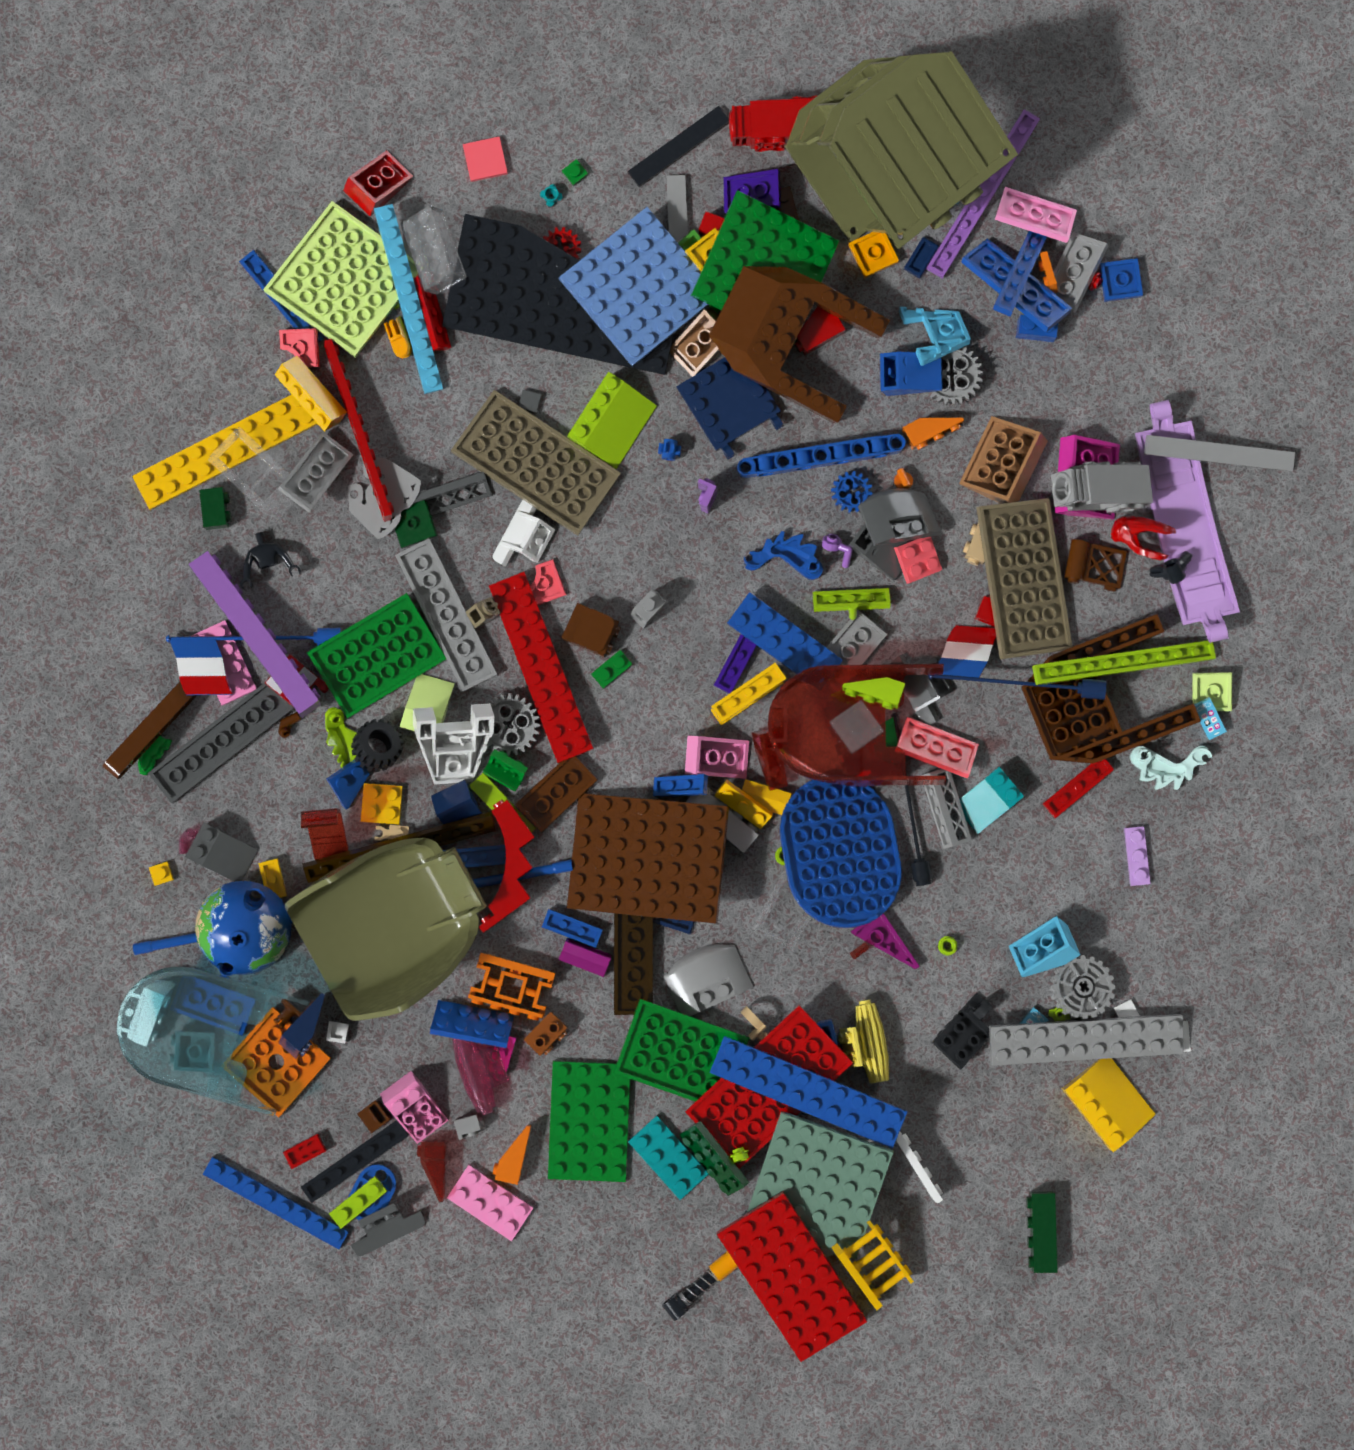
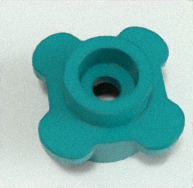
M554 184L549 185V187L540 192V197L545 199L546 205L552 207L556 201H560L563 198L562 193L558 192Z

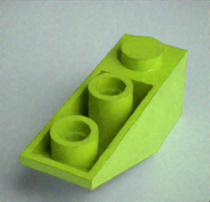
M888 677L844 683L842 686V690L845 691L846 695L856 697L857 695L863 697L864 701L873 704L874 702L881 703L882 707L893 710V708L898 709L905 689V683Z

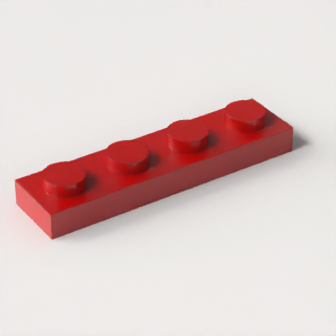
M431 276L414 277V284L433 350H448L452 347L445 327H442L443 316Z
M1106 759L1089 764L1043 802V806L1055 819L1110 774L1114 768Z

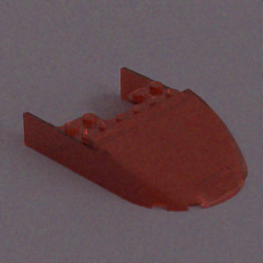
M944 664L824 665L803 670L801 673L788 679L781 686L770 706L768 731L776 754L786 766L797 774L825 783L858 787L945 785L946 776H906L905 752L900 747H886V708L882 707V704L874 702V704L863 700V697L857 695L856 697L848 696L842 690L844 683L885 677L904 683L906 675H942ZM903 692V695H902V698H901V701H900V703H899L898 708H900V707L904 704V700H905V694H904V692Z

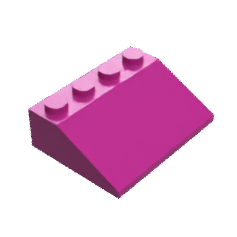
M1078 435L1060 438L1058 472L1071 469L1073 466L1082 465L1085 462H1110V465L1119 462L1120 444ZM1055 507V513L1115 519V513H1110L1109 515L1106 510L1068 511L1067 507Z

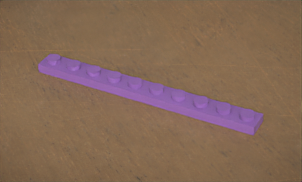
M1025 109L1007 136L1018 155L1040 118ZM1004 149L1003 155L1007 156L1008 150ZM1017 156L980 184L983 193L976 200L964 206L926 269L943 279Z

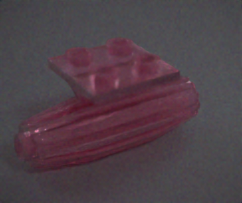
M453 1038L452 1043L456 1064L466 1093L477 1113L481 1112L482 1115L494 1112L493 1108L496 1107L493 1087L509 1081L498 1047L490 1046L480 1050L476 1042Z

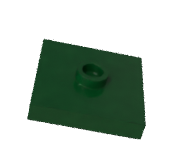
M426 500L412 504L408 509L401 511L400 522L395 527V531L402 549L438 536Z

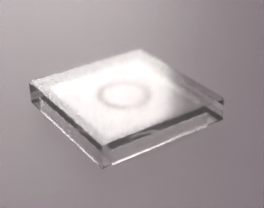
M862 700L830 721L831 726L852 754L884 732Z

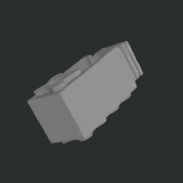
M1085 462L1082 465L1073 466L1071 469L1051 475L1054 507H1067L1068 511L1106 510L1107 513H1130L1135 510L1146 508L1145 505L1153 503L1149 465H1141V462H1117L1113 465H1110V462Z

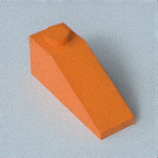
M531 1125L525 1127L500 1158L499 1163L494 1164L492 1174L496 1175L495 1180L518 1185Z

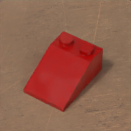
M386 150L349 176L343 191L369 216H372L374 208L382 207L388 203L413 178V175Z

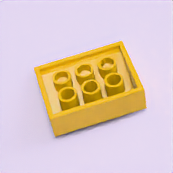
M1112 1058L1098 1059L1061 1088L1112 1152H1115L1129 1141L1156 1115Z

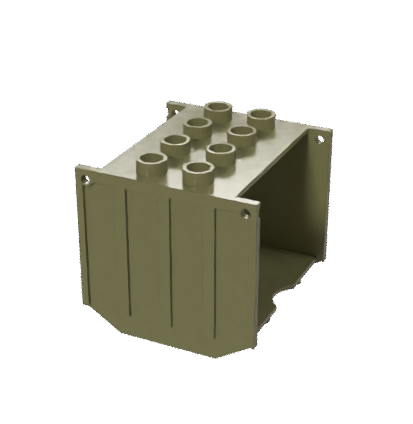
M952 51L862 60L799 110L787 144L784 146L850 242L859 238L866 231L887 233L897 249H900L927 226L930 225L932 229H937L947 223L953 216L949 211L951 207L959 201L963 205H967L976 200L983 193L980 184L1018 155ZM1004 149L1008 150L1007 156L1003 155ZM852 227L855 228L854 234H851L850 229ZM898 235H903L902 239L899 240Z

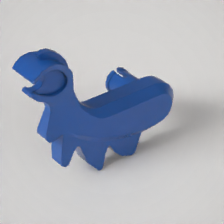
M781 531L774 543L769 538L766 540L762 551H750L749 554L753 557L751 561H747L745 556L743 558L746 565L745 568L750 571L759 569L774 557H779L808 580L818 579L823 572L821 562L814 557L817 546L814 544L800 546L803 534L795 535L784 541L785 532Z

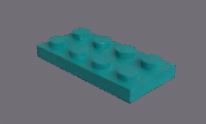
M657 1115L628 1141L679 1200L708 1175L705 1168Z

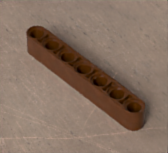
M179 682L104 762L103 768L117 779H120L198 695H186L181 682Z

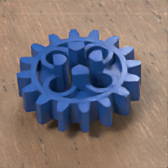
M853 471L852 475L849 476L848 472H845L844 478L839 475V482H833L836 488H831V492L835 493L831 498L832 500L837 499L835 506L841 505V511L847 508L848 513H851L852 509L858 513L859 504L863 503L867 497L873 494L868 491L872 488V485L866 484L869 479L863 480L862 473L856 476L855 471ZM847 480L852 482L851 488L853 491L858 487L864 488V492L857 491L854 494V498L858 501L857 504H852L851 494H847L844 498L839 496L840 492L847 493L849 491V485L846 484Z

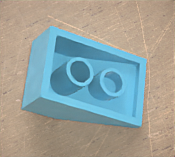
M1057 916L1009 946L1022 977L1063 966L1081 955L1068 925Z

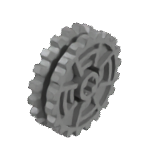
M1081 955L1054 970L1056 975L1050 979L1053 985L1049 987V991H1053L1051 999L1056 1000L1055 1006L1057 1009L1060 1007L1063 1009L1062 1014H1070L1072 1019L1078 1017L1079 1020L1092 1019L1104 1013L1105 1009L1110 1007L1111 1003L1109 1000L1114 999L1115 994L1112 993V990L1116 989V987L1111 982L1114 979L1113 975L1108 974L1110 969L1108 967L1104 968L1102 961L1096 962L1095 957L1090 956L1086 959L1085 955ZM1081 984H1084V985H1085V986H1084V991H1081V990H1080V989H1081V986H1080Z

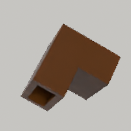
M376 1099L357 1113L370 1133H373L392 1119L379 1099Z

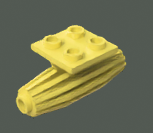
M870 1000L859 1001V1006H856V1027L840 1028V1033L838 1034L839 1043L842 1045L843 1052L853 1062L850 1067L864 1066L869 1083L888 1081L889 1056L882 1021L875 1003H871Z

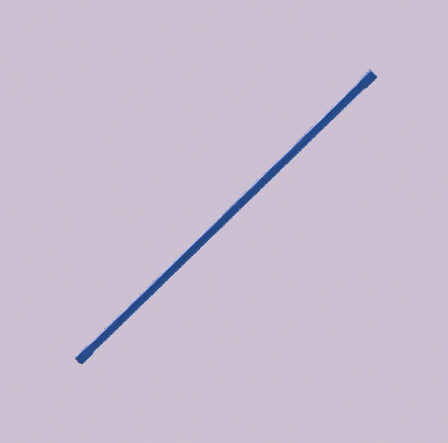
M571 859L534 867L518 880L572 871ZM504 873L472 880L477 888L501 884ZM196 933L133 944L134 955H139L155 950L196 943Z

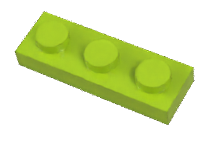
M375 1175L332 1210L329 1215L342 1229L388 1190Z

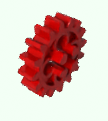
M555 227L554 233L550 230L548 231L549 237L543 236L544 240L558 247L556 238L561 237L564 252L579 260L577 254L581 253V248H578L581 246V241H576L578 235L572 236L571 229L565 232V227H562L561 231H558V228ZM571 243L574 246L569 248L567 245Z

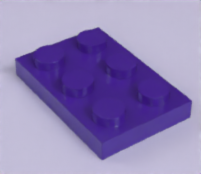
M778 169L723 177L725 214L737 190L772 208L781 207L780 171Z

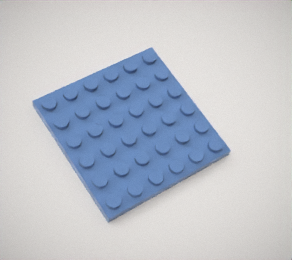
M648 207L643 209L559 277L562 284L632 367L709 305L690 296L701 271Z

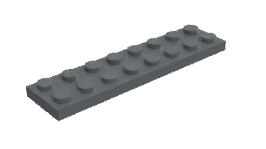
M264 682L148 774L173 804L295 708Z

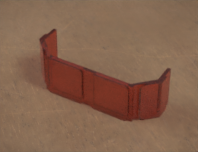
M340 809L301 812V828H308L315 860L349 851Z

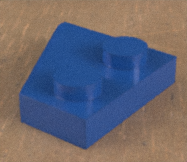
M355 760L326 778L341 805L346 810L349 809L369 776L366 767L362 768L360 766L361 763Z

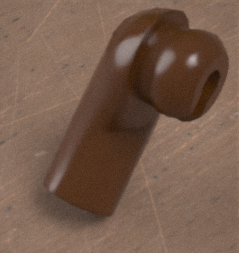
M298 712L280 721L278 733L282 738L289 737L292 725L301 721Z

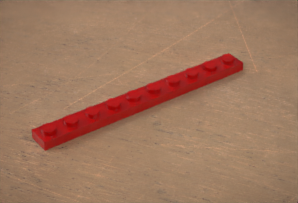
M332 339L325 340L324 349L345 410L347 411V416L383 521H389L392 518L394 509L392 503L387 501L388 491L386 485L381 484L380 478H382L379 466H375V453L373 449H369L368 443L370 439L368 433L362 429L364 422L361 414H357L356 408H358L356 398L355 396L351 397L350 390H352L349 379H345L344 373H346L344 363L339 362L338 356L340 352L338 346L333 344Z

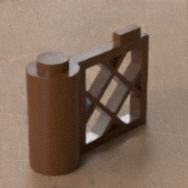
M1073 539L1070 544L1064 578L1068 579L1067 582L1079 584V581L1102 585L1104 586L1103 590L1116 592V588L1120 589L1127 551ZM1093 549L1100 550L1104 557L1096 562L1092 556ZM1113 553L1121 555L1120 563L1115 566L1109 558ZM1106 559L1111 569L1103 573L1098 564ZM1095 566L1101 576L1096 579L1088 578L1089 570ZM1112 570L1117 575L1116 584L1110 583L1105 576Z

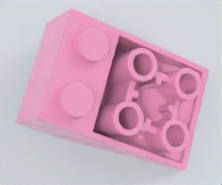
M412 1071L380 1093L384 1105L417 1144L449 1121Z

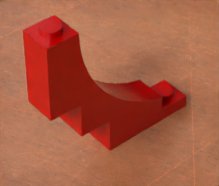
M503 799L493 805L495 809L492 810V813L497 819L504 837L506 848L505 871L500 888L488 906L494 916L491 917L489 914L480 921L482 924L479 928L483 933L531 899L518 879L533 869L520 849L535 839V836L508 800L504 802Z

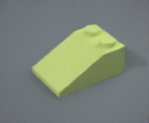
M423 674L417 676L407 701L400 727L415 732L413 727L414 708L433 707L436 723H443L455 683Z

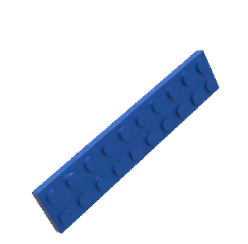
M724 1036L710 1070L711 1074L892 1149L907 1114L906 1110L727 1036Z

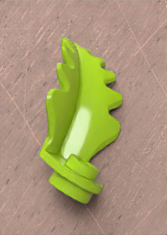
M332 707L325 713V728L328 732L326 743L328 746H334L332 754L339 755L337 762H342L340 766L343 768L356 758V755H352L354 748H351V744L357 732L345 726L342 710Z

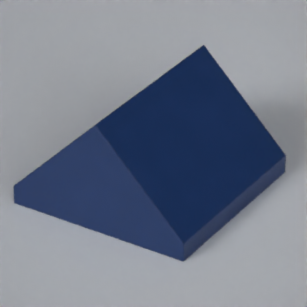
M466 779L431 796L435 813L442 824L482 814Z

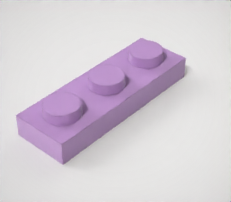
M1144 827L1124 828L1130 886L1150 884Z

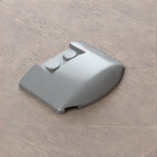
M714 944L696 949L675 962L668 974L666 973L664 976L679 1012L688 1016L697 1014L753 988L736 947L732 944L730 946Z

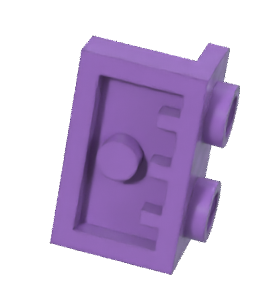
M707 478L698 480V488L703 490L698 501H700L701 511L709 513L717 495L715 482Z

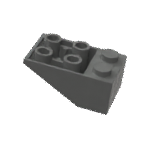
M864 524L849 544L853 548V552L893 581L902 571L894 547L907 543V541L874 546Z

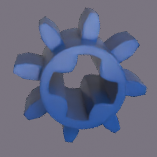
M664 439L663 444L659 443L658 454H662L661 459L675 461L676 456L680 457L681 446H677V440Z

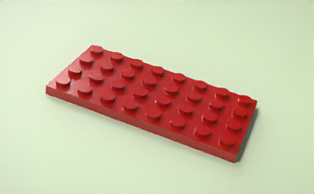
M800 1005L753 1047L833 1081L853 1064L852 1060ZM720 1078L685 1113L695 1123L701 1121L729 1157L733 1154V1150L741 1147L749 1151V1159L734 1163L740 1169L772 1139L781 1111L796 1116L801 1111Z
M783 1191L716 1232L718 1238L800 1362L867 1323L865 1315Z

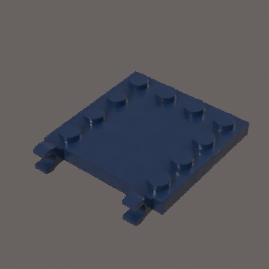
M725 357L676 386L715 451L721 449L728 460L734 457V452L728 444L767 420L771 421L776 430L783 427L781 419L777 416V414L781 413V410L767 388L734 371Z

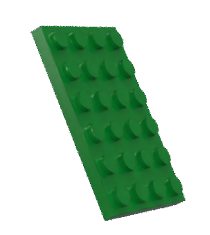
M407 593L307 652L347 718L446 660L444 653Z
M639 999L613 1072L696 1101L721 1078L711 1074L710 1070L724 1036L746 1045L750 1038Z
M553 1061L548 1179L626 1182L630 1079L613 1072L616 1066L615 1063Z

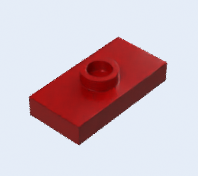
M316 1134L287 1149L283 1154L292 1170L326 1152L327 1149L320 1135Z

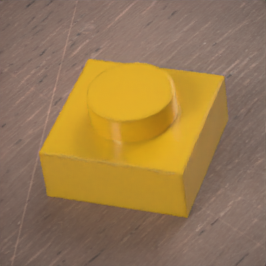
M168 862L149 867L154 886L174 880Z

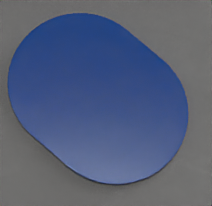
M845 775L821 776L801 786L788 800L780 821V840L786 874L795 900L812 918L832 927L854 928L874 921L892 905L902 877L895 828L889 808L872 787Z

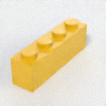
M298 356L282 363L275 373L279 381L324 432L340 423L347 413Z

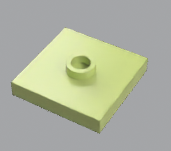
M1232 672L1192 673V704L1210 697L1216 711H1232Z

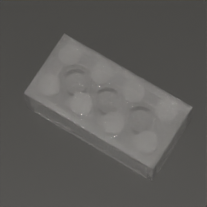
M429 205L400 223L424 291L437 295L466 278L442 209Z

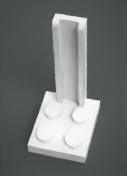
M899 1132L896 1142L931 1198L936 1203L943 1201L940 1196L943 1194L938 1184L933 1185L930 1180L933 1177L927 1167L923 1168L919 1163L922 1159L916 1150L912 1151L909 1147L911 1141L906 1133L902 1135ZM870 1139L868 1140L869 1142H872V1143H875V1144H877V1145H880V1146H883V1147H886V1148H887V1146H884V1145H882V1144H880V1143H877V1142L872 1141V1140H870Z

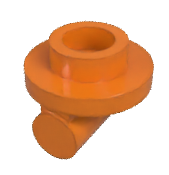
M904 468L897 470L898 474L894 478L895 486L897 488H911L913 485L911 474L905 472Z

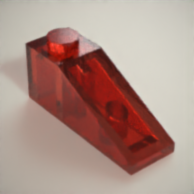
M766 728L752 732L755 752L768 789L771 791L788 786L777 730Z
M423 1140L421 1145L417 1146V1157H420L422 1167L438 1201L443 1202L445 1198L446 1141Z

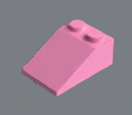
M688 736L685 774H705L715 777L746 779L749 741Z

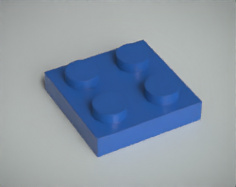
M1138 258L1100 263L1099 269L1102 278L1104 302L1143 296Z

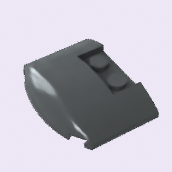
M907 488L887 489L870 495L858 506L874 546L941 535V530L925 493Z

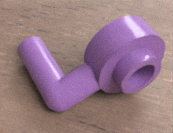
M836 534L825 535L822 547L828 551H843L842 567L849 568L853 548L842 543V540Z

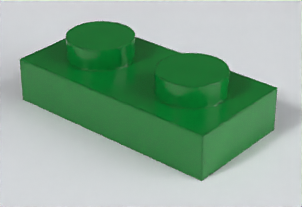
M619 650L591 675L604 689L633 664Z

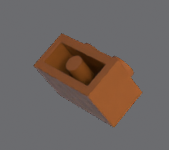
M551 1011L523 1040L539 1056L543 1053L547 1055L554 1048L552 1043L556 1039L561 1041L567 1034L565 1030L568 1027Z

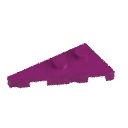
M884 913L874 921L850 931L853 935L913 969L920 967Z

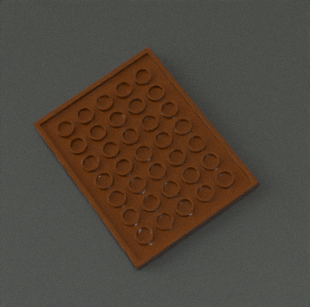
M582 794L578 798L572 853L573 870L570 872L567 909L718 924L729 807Z

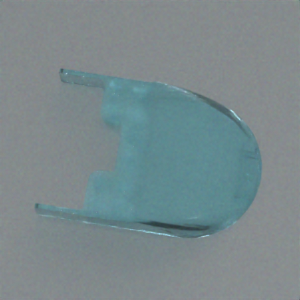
M168 967L148 974L138 981L127 993L117 1018V1036L124 1057L143 1077L158 1084L275 1116L276 1109L240 1098L247 1069L243 1063L231 1060L242 1022L251 1025L261 1023L271 995L309 1006L310 1000L189 967Z

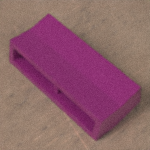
M567 938L558 960L604 977L612 955Z

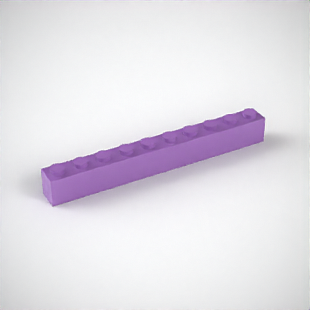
M208 551L189 563L192 571L301 718L305 717L321 705L318 700L321 698L315 688L312 690L307 684L310 682L303 673L300 675L296 669L299 667L292 658L288 660L285 655L287 653L286 649L281 643L277 645L274 641L276 636L270 628L268 630L265 629L263 626L265 621L259 613L257 615L254 614L252 611L254 607L248 598L246 600L242 598L241 594L243 592L237 584L233 586L230 582L232 577L226 569L222 571L219 567L221 562L216 555L211 556Z

